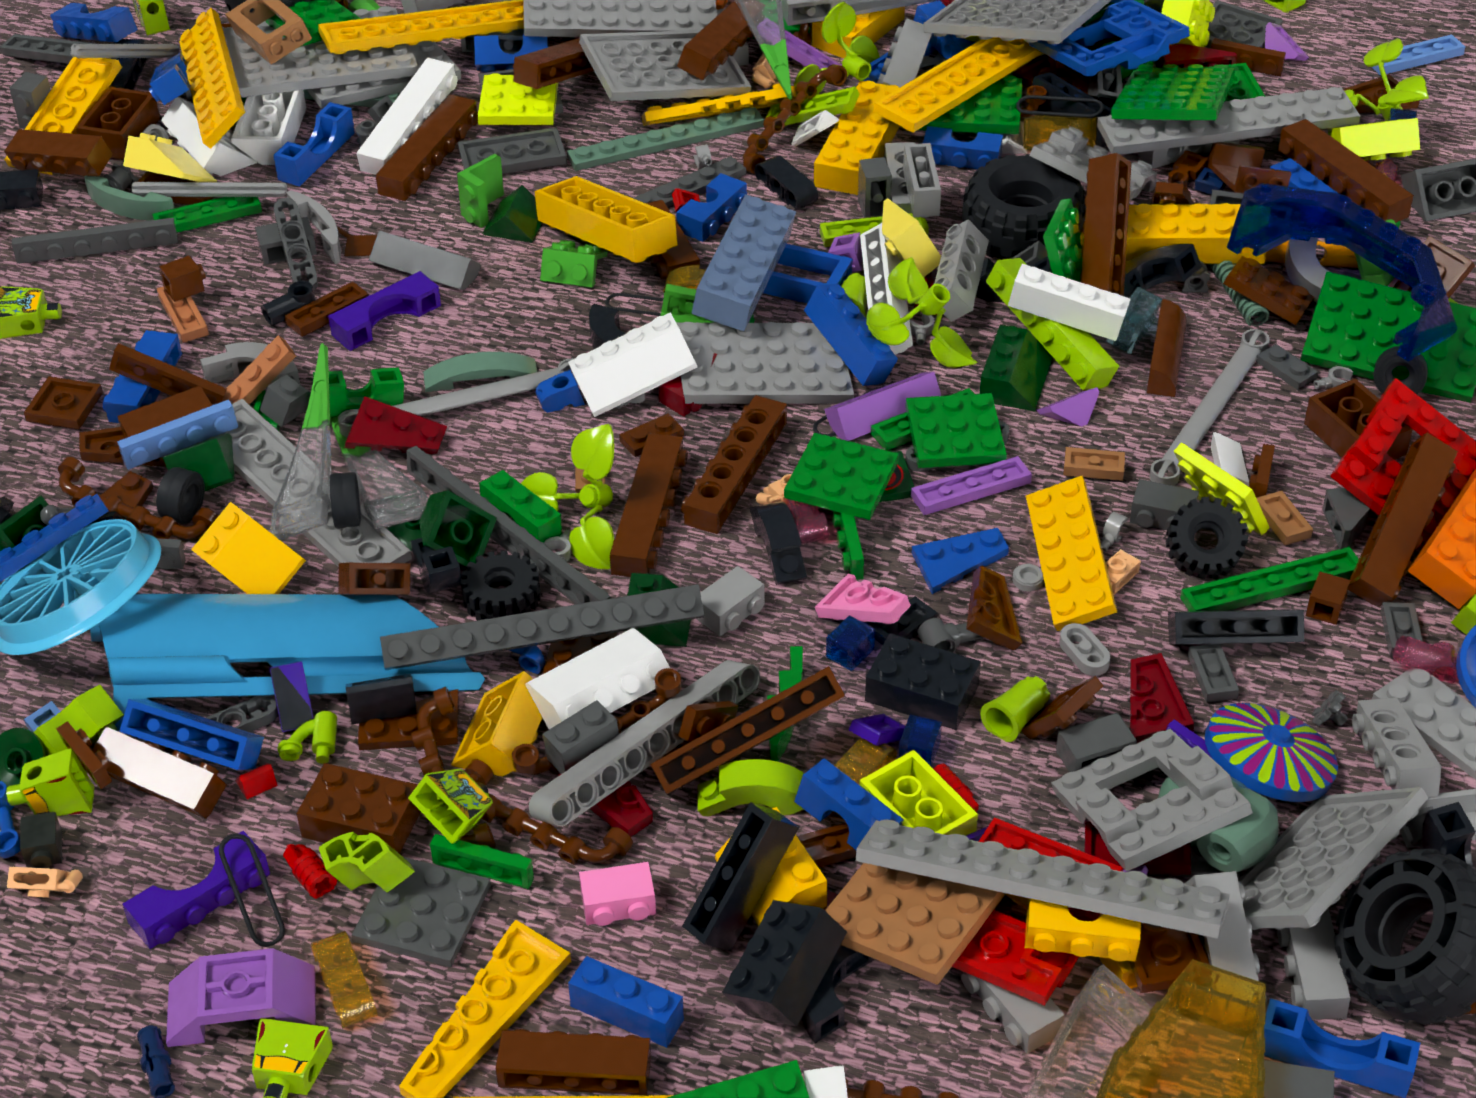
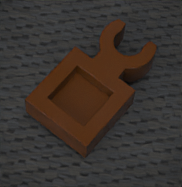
M1185 150L1173 164V171L1168 175V183L1179 180L1181 184L1187 187L1189 178L1196 180L1202 170L1207 168L1209 158Z

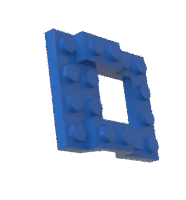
M1123 0L1108 6L1099 22L1077 28L1059 44H1048L1047 41L1039 40L1029 43V46L1072 68L1083 76H1094L1097 72L1117 67L1118 64L1125 69H1136L1139 65L1146 62L1157 61L1160 57L1170 53L1169 44H1176L1181 39L1189 37L1190 31L1188 26L1135 0ZM1114 36L1122 38L1120 41L1094 51L1083 47L1092 46L1095 42L1110 39Z

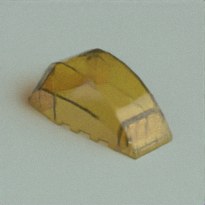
M1192 959L1168 988L1165 997L1160 1002L1157 1001L1145 1021L1141 1025L1138 1024L1132 1031L1126 1044L1123 1047L1120 1046L1113 1054L1096 1098H1265L1264 1025L1266 984Z

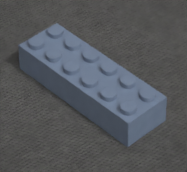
M745 194L696 289L691 314L745 331L790 238L796 211Z

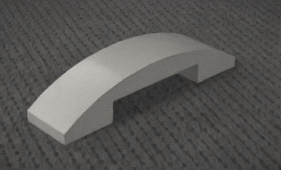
M292 190L286 192L287 198L293 199L298 205L301 218L308 217L309 221L320 231L324 252L335 264L340 263L341 247L337 225L332 215L314 199Z

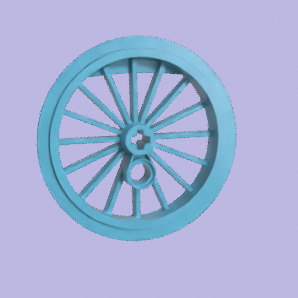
M104 520L85 526L7 577L0 585V652L9 655H25L43 651L62 644L102 622L130 600L150 578L160 560V542L152 535L140 533L127 520Z

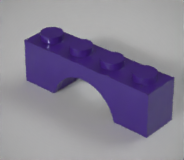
M419 271L329 315L331 335L345 348L352 351L373 340L372 328L379 320L394 314H410L420 317L440 307L439 286Z
M241 831L238 834L245 835L253 843L264 874L268 877L270 871L266 855L244 831ZM241 839L228 841L225 845L224 853L239 893L250 887L254 888L261 885L260 875L246 842ZM220 845L214 848L215 863L211 872L200 883L182 890H165L152 885L122 903L128 924L149 949L158 944L169 942L180 930L189 925L198 924L205 918L206 914L219 906L230 904L235 899L233 889L219 855Z

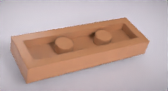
M164 287L157 288L158 298L182 343L209 335L208 327L191 296L174 302Z
M278 335L268 344L257 358L227 387L223 401L229 399L231 404L243 399L250 405L296 357V354L286 340Z

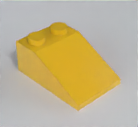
M231 501L191 549L247 594H280L306 561Z

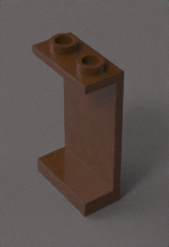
M1223 142L1212 144L1207 167L1212 169L1236 193L1285 198L1291 177L1290 171L1261 168L1265 152L1262 147Z

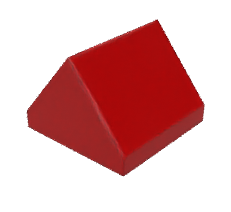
M268 763L238 776L235 780L246 799L278 786L273 768Z

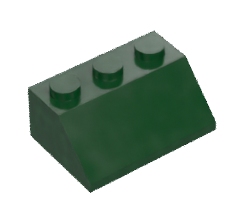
M1000 324L981 375L980 394L992 393L994 404L1035 412L1053 360L1052 355L1028 329Z

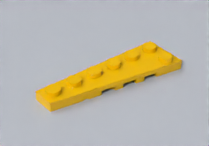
M779 83L773 85V89L760 92H748L737 96L727 95L714 100L709 98L700 99L696 103L691 104L679 102L663 109L662 106H652L647 108V111L641 117L643 126L731 113L744 108H767L781 103L783 99H788ZM795 85L791 86L792 99L796 96Z
M515 920L493 950V957L484 969L481 968L474 977V984L466 996L462 995L456 1003V1010L450 1019L442 1023L433 1036V1041L426 1046L399 1085L401 1095L405 1098H444L501 1037L502 1030H507L571 962V953L518 920Z

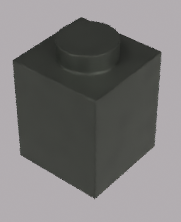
M56 812L21 817L20 850L26 867L48 868L53 864L62 863V830Z

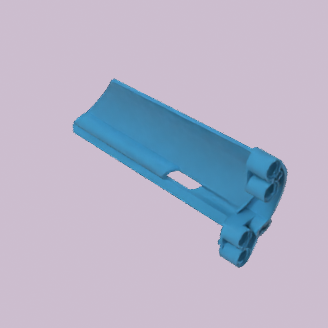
M135 594L117 611L90 629L91 641L103 642L110 678L114 689L113 701L123 714L125 713L128 699L275 696L271 677H242L231 666L230 663L268 662L275 667L302 661L309 695L346 694V684L404 674H411L414 692H433L445 686L449 691L456 689L458 691L479 690L485 681L480 672H473L469 668L465 657L385 670L380 641L381 636L438 627L419 610L395 595ZM123 717L115 724L118 728L117 731L120 730Z

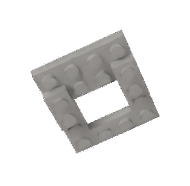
M1069 127L1068 129L1062 128L1052 132L1048 142L1034 145L1029 156L1087 184L1086 175L1089 159L1105 156L1108 154V151L1097 145H1094L1093 148L1086 145L1089 139L1082 136L1083 132L1074 127ZM1138 160V163L1133 162L1131 164L1129 200L1136 198L1142 189L1147 192L1155 189L1156 182H1159V180L1156 179L1158 173L1152 170V165Z
M1171 729L1159 731L1144 741L1128 745L1122 751L1106 758L1097 759L1091 765L1077 771L1068 772L1062 778L1051 782L1056 796L1082 824L1090 821L1096 827L1110 854L1126 872L1253 814L1250 802L1233 787L1230 774L1199 746L1191 748ZM1157 767L1180 787L1169 791L1166 795L1151 802L1142 803L1131 811L1109 791V789Z

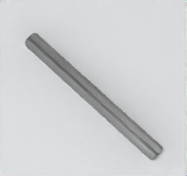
M174 44L71 45L72 51L70 54L72 57L172 58L179 54L180 47Z
M132 183V194L146 196L149 192H154L169 197H286L287 184Z

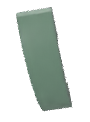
M84 176L88 195L99 206L115 214L150 221L153 220V213L174 209L171 197L154 192H149L145 197L110 187L107 178Z
M477 352L460 355L437 363L423 372L425 392L454 389L453 382L502 376H509V378L536 373L537 368L534 358L516 353Z

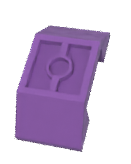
M274 948L198 957L169 982L167 1047L205 1043V1025L275 1017V1020L316 1025L315 966Z

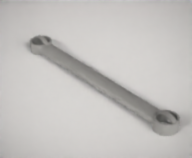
M1250 329L1242 334L1240 347L1163 458L1152 463L1149 475L1152 482L1175 486L1178 483L1181 469L1177 466L1179 461L1174 450L1182 442L1195 451L1257 360V355L1268 349L1270 338L1266 332ZM1256 340H1258L1263 344L1255 345ZM1167 470L1174 474L1173 476L1165 477Z
M574 358L561 361L557 368L398 404L393 407L418 416H424L534 390L541 382L548 378L571 370L568 362ZM358 409L346 410L339 415V430L342 436L348 437L352 425H349V423L354 422L359 411Z

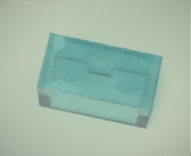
M1137 287L1130 297L1131 300L1117 340L1114 341L1107 338L1106 341L1129 354L1134 351L1153 324L1162 302V298L1140 287Z

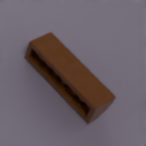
M1162 299L1147 393L1175 397L1187 319L1181 307L1166 299Z

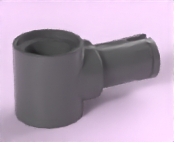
M939 618L926 620L918 629V636L923 644L953 653L960 643L983 639L982 636L967 630V623L957 625L954 623L944 624Z

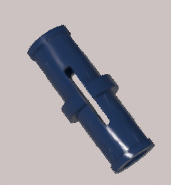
M153 1025L146 1026L137 1033V1039L142 1052L141 1068L144 1073H147L151 1095H154V1098H166L175 1090L169 1068L171 1057L169 1052L164 1049L161 1029Z

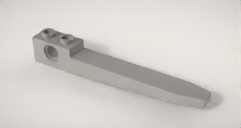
M780 0V11L787 25L790 26L824 21L828 12L843 1L854 9L856 15L937 0Z

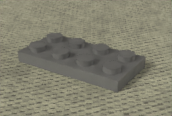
M557 127L458 142V151L464 170L493 154L501 157L502 174L567 164L566 153Z

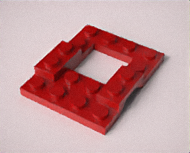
M1395 378L1388 385L1366 419L1368 424L1359 438L1343 455L1330 477L1379 515L1402 466L1390 457L1387 451L1403 428L1401 426L1403 422L1420 436L1429 433L1458 451L1453 462L1456 467L1442 486L1445 488V492L1441 499L1433 506V519L1421 533L1423 541L1419 548L1422 549L1476 469V441Z
M995 817L978 841L983 843L995 841L1003 844L1004 847L1016 850L1024 848L1033 849L1039 852L1040 855L1050 857L1067 856L1074 859L1075 862L1088 865L1094 863L1105 864L1112 870L1123 872V867ZM1067 906L1070 914L1081 921H1094L1100 915V913ZM993 910L952 967L1045 1006L1056 986L1062 987L1079 956L1070 953L1041 952L1036 949L1024 948L1026 923Z

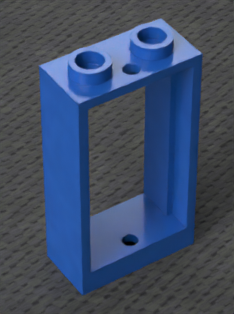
M786 244L777 264L829 275L830 278L827 283H822L773 271L763 293L808 304L817 285L839 284L842 286V283L852 274L853 258Z

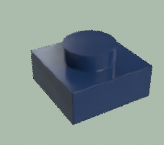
M1204 168L1195 181L1194 190L1212 194V189L1223 191L1227 184L1212 169Z

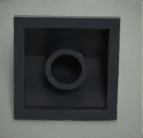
M411 674L346 684L352 725L365 723L370 719L383 720L417 714Z

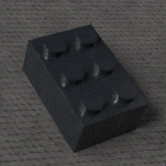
M890 633L866 675L865 701L957 730L979 686L981 661Z
M773 900L770 907L766 910L755 934L748 942L747 948L736 968L732 971L722 993L745 1014L751 1017L797 1026L847 931L821 907Z

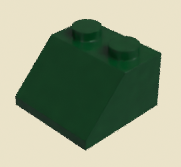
M449 490L432 494L428 498L419 521L423 546L433 551L452 546L459 565L467 569V564L470 561L476 564V557L483 556L497 517Z
M632 573L627 596L679 587L664 575ZM691 620L638 628L636 630L653 644L687 647Z

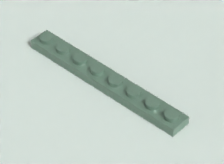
M755 107L744 108L740 111L722 113L718 116L697 119L689 123L675 124L659 130H650L646 133L628 135L616 140L603 141L590 146H581L568 150L567 158L574 170L578 171L764 127V119Z

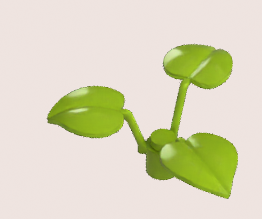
M843 1L834 6L826 15L822 24V36L827 43H833L837 40L846 51L847 56L843 59L842 66L847 71V77L851 75L857 80L863 81L871 73L870 63L878 59L880 55L873 41L867 36L861 35L856 37L851 42L850 47L844 43L842 37L847 36L853 30L856 23V13L850 5ZM815 64L804 67L795 79V90L800 81L809 82L817 73L827 68L819 69ZM826 80L817 87L816 95L822 91L827 82Z
M1396 38L1390 42L1382 43L1371 49L1364 57L1363 61L1367 67L1378 65L1387 94L1378 99V106H1375L1361 94L1355 95L1353 90L1344 91L1354 107L1358 105L1360 100L1374 110L1376 115L1382 114L1385 121L1399 120L1405 116V112L1400 105L1401 103L1429 99L1426 81L1420 75L1400 81L1395 89L1390 87L1384 63L1397 59L1403 50L1401 39Z
M913 257L900 262L889 274V289L896 298L907 300L909 304L915 303L919 305L906 316L900 318L898 311L891 305L886 303L874 304L867 312L866 321L872 335L882 343L893 346L900 345L909 337V330L903 323L907 322L919 311L927 316L937 314L932 330V335L935 338L930 342V349L934 357L942 365L949 368L976 364L977 361L971 357L973 353L958 333L946 326H942L938 330L942 315L946 312L943 307L950 300L948 289L941 284H933L929 288L924 277L917 269Z
M604 424L582 431L573 440L571 446L572 462L575 467L584 470L583 477L592 483L585 485L580 493H557L558 482L556 478L545 472L531 474L521 483L557 511V499H580L585 507L593 508L580 519L581 526L574 528L570 532L569 542L571 544V551L578 561L586 566L597 569H611L610 552L614 542L613 530L608 521L601 517H592L597 512H601L603 510L602 507L609 506L613 500L612 489L600 480L610 472L614 459L612 426Z

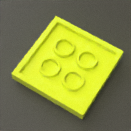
M497 73L484 75L478 110V125H554L558 83L535 89L513 82L514 75H500Z
M1182 442L1174 450L1179 461L1177 466L1185 473L1184 479L1191 485V490L1199 491V500L1202 497H1209L1211 502H1214L1215 498L1222 499V506L1226 507L1230 503L1234 506L1231 511L1233 514H1236L1238 511L1242 514L1243 517L1240 523L1247 524L1248 529L1246 532L1251 533L1254 530L1262 536L1270 528L1250 487Z

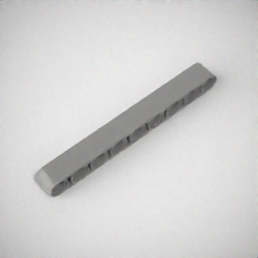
M732 660L724 661L536 791L529 802L530 815L536 820L563 827L649 767L650 764L684 742L685 740L678 735L687 705L731 701L737 704L757 689L760 683L759 669L755 665Z

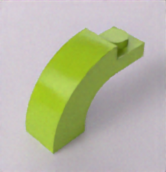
M764 759L739 760L720 765L718 777L698 785V812L702 816H712L732 807L752 802L771 808L777 807L782 815L794 814L804 810L794 801L802 776L805 773L788 764Z

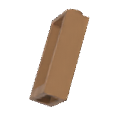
M247 0L225 14L235 34L271 65L312 39L303 19L280 0ZM275 14L285 22L284 25L268 34L257 27Z

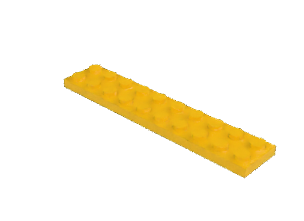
M523 0L318 24V29L330 53L344 54L351 50L368 51L375 47L392 48L399 44L416 45L422 41L440 42L446 38L463 39L470 35L487 36L494 32L510 33L513 30L524 29Z
M212 8L207 12H202L196 19V24L190 30H185L179 41L184 60H186L184 63L187 66L186 73L188 82L191 85L190 90L202 142L210 149L245 113L219 14Z
M998 37L986 40L981 39L875 102L873 112L914 133L1042 53L1029 46V43L1024 42V39L1002 41Z

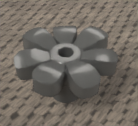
M1338 690L1330 693L1321 706L1313 711L1312 716L1314 718L1312 723L1319 727L1323 722L1331 719L1339 727L1342 726L1348 719L1340 710L1342 707L1340 703L1346 696Z

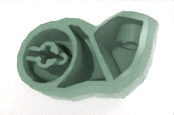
M1167 777L1160 787L1158 798L1180 787ZM1231 777L1233 787L1250 802L1253 814L1190 842V845L1198 847L1201 855L1212 867L1223 872L1236 871L1237 873L1262 862L1269 855L1277 843L1279 825L1276 807L1267 798L1248 789L1243 783Z

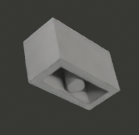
M739 566L735 567L700 592L704 618H698L697 620L719 636H722L729 630L737 629L742 620L751 614L759 613L765 604L764 584Z

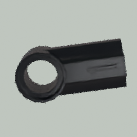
M308 281L294 282L289 286L288 293L262 305L261 311L266 321L271 326L285 321V315L315 301L312 284Z

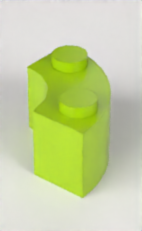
M99 684L77 696L60 713L39 726L34 733L42 741L46 756L67 749L56 730L68 721L75 731L81 728L87 734L92 744H94L100 738L105 727L117 731L118 728L115 724L124 714Z
M354 832L342 834L318 848L326 871L351 891L363 884L375 883L388 893L415 872L412 865L403 856L373 833L368 835H357Z

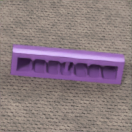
M923 372L824 410L828 422L836 435L842 440L850 441L871 433V425L905 413L906 398L942 395L935 372Z

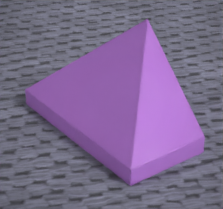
M1271 22L1266 25V49L1286 52L1285 60L1306 61L1309 59L1307 54L1281 25Z
M1098 387L1082 391L1037 409V412L1040 415L1077 426L1087 425L1099 395Z

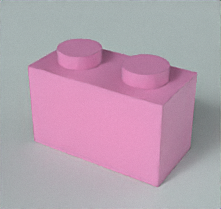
M649 862L579 872L586 925L606 926L617 920L632 919L639 921L650 915H656L655 893Z

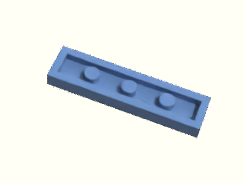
M1452 34L1403 46V50L1397 59L1384 63V69L1386 74L1461 56L1464 55L1465 46ZM1378 65L1372 67L1379 75H1381Z
M228 399L117 441L123 462L127 470L205 441L208 438L236 429L238 424L233 406Z

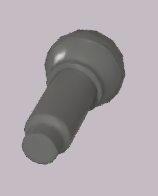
M47 505L41 510L40 517L44 524L49 525L50 519L59 513L66 514L75 507L60 508L54 505Z

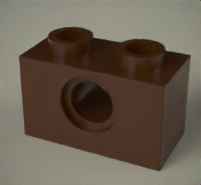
M339 563L338 594L410 595V563Z

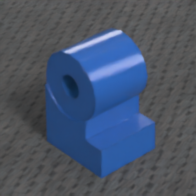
M571 370L548 378L536 387V396L542 409L547 413L562 410L569 404H572L573 407L585 405Z

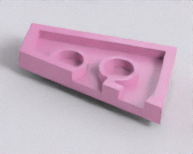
M848 573L815 606L818 618L894 624L910 607V603L905 594L886 587L874 588L872 582L868 580L858 582L854 575Z

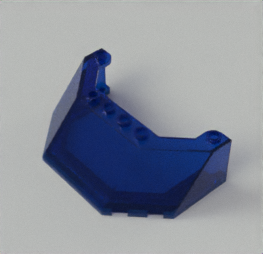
M1264 183L1244 192L1227 244L1229 250L1239 254L1242 248L1248 247L1254 249L1252 254L1257 257L1290 239L1309 241L1310 237L1324 238L1326 244L1345 246L1412 287L1411 298L1424 308L1419 320L1396 333L1393 343L1398 345L1402 342L1397 351L1398 356L1406 361H1410L1456 333L1458 328L1432 249L1423 244L1420 239L1409 236L1399 230L1395 224L1384 221L1376 216L1373 211L1362 208L1352 202L1351 198L1339 193Z

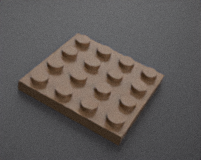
M863 863L825 911L847 931L841 945L938 985L1006 893Z

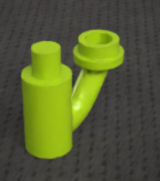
M321 711L315 715L314 719L302 724L289 739L283 740L278 744L277 750L280 758L284 761L298 760L303 752L301 742L313 734L312 751L316 754V761L320 764L328 763L330 754L335 752L338 721L336 714L329 711Z

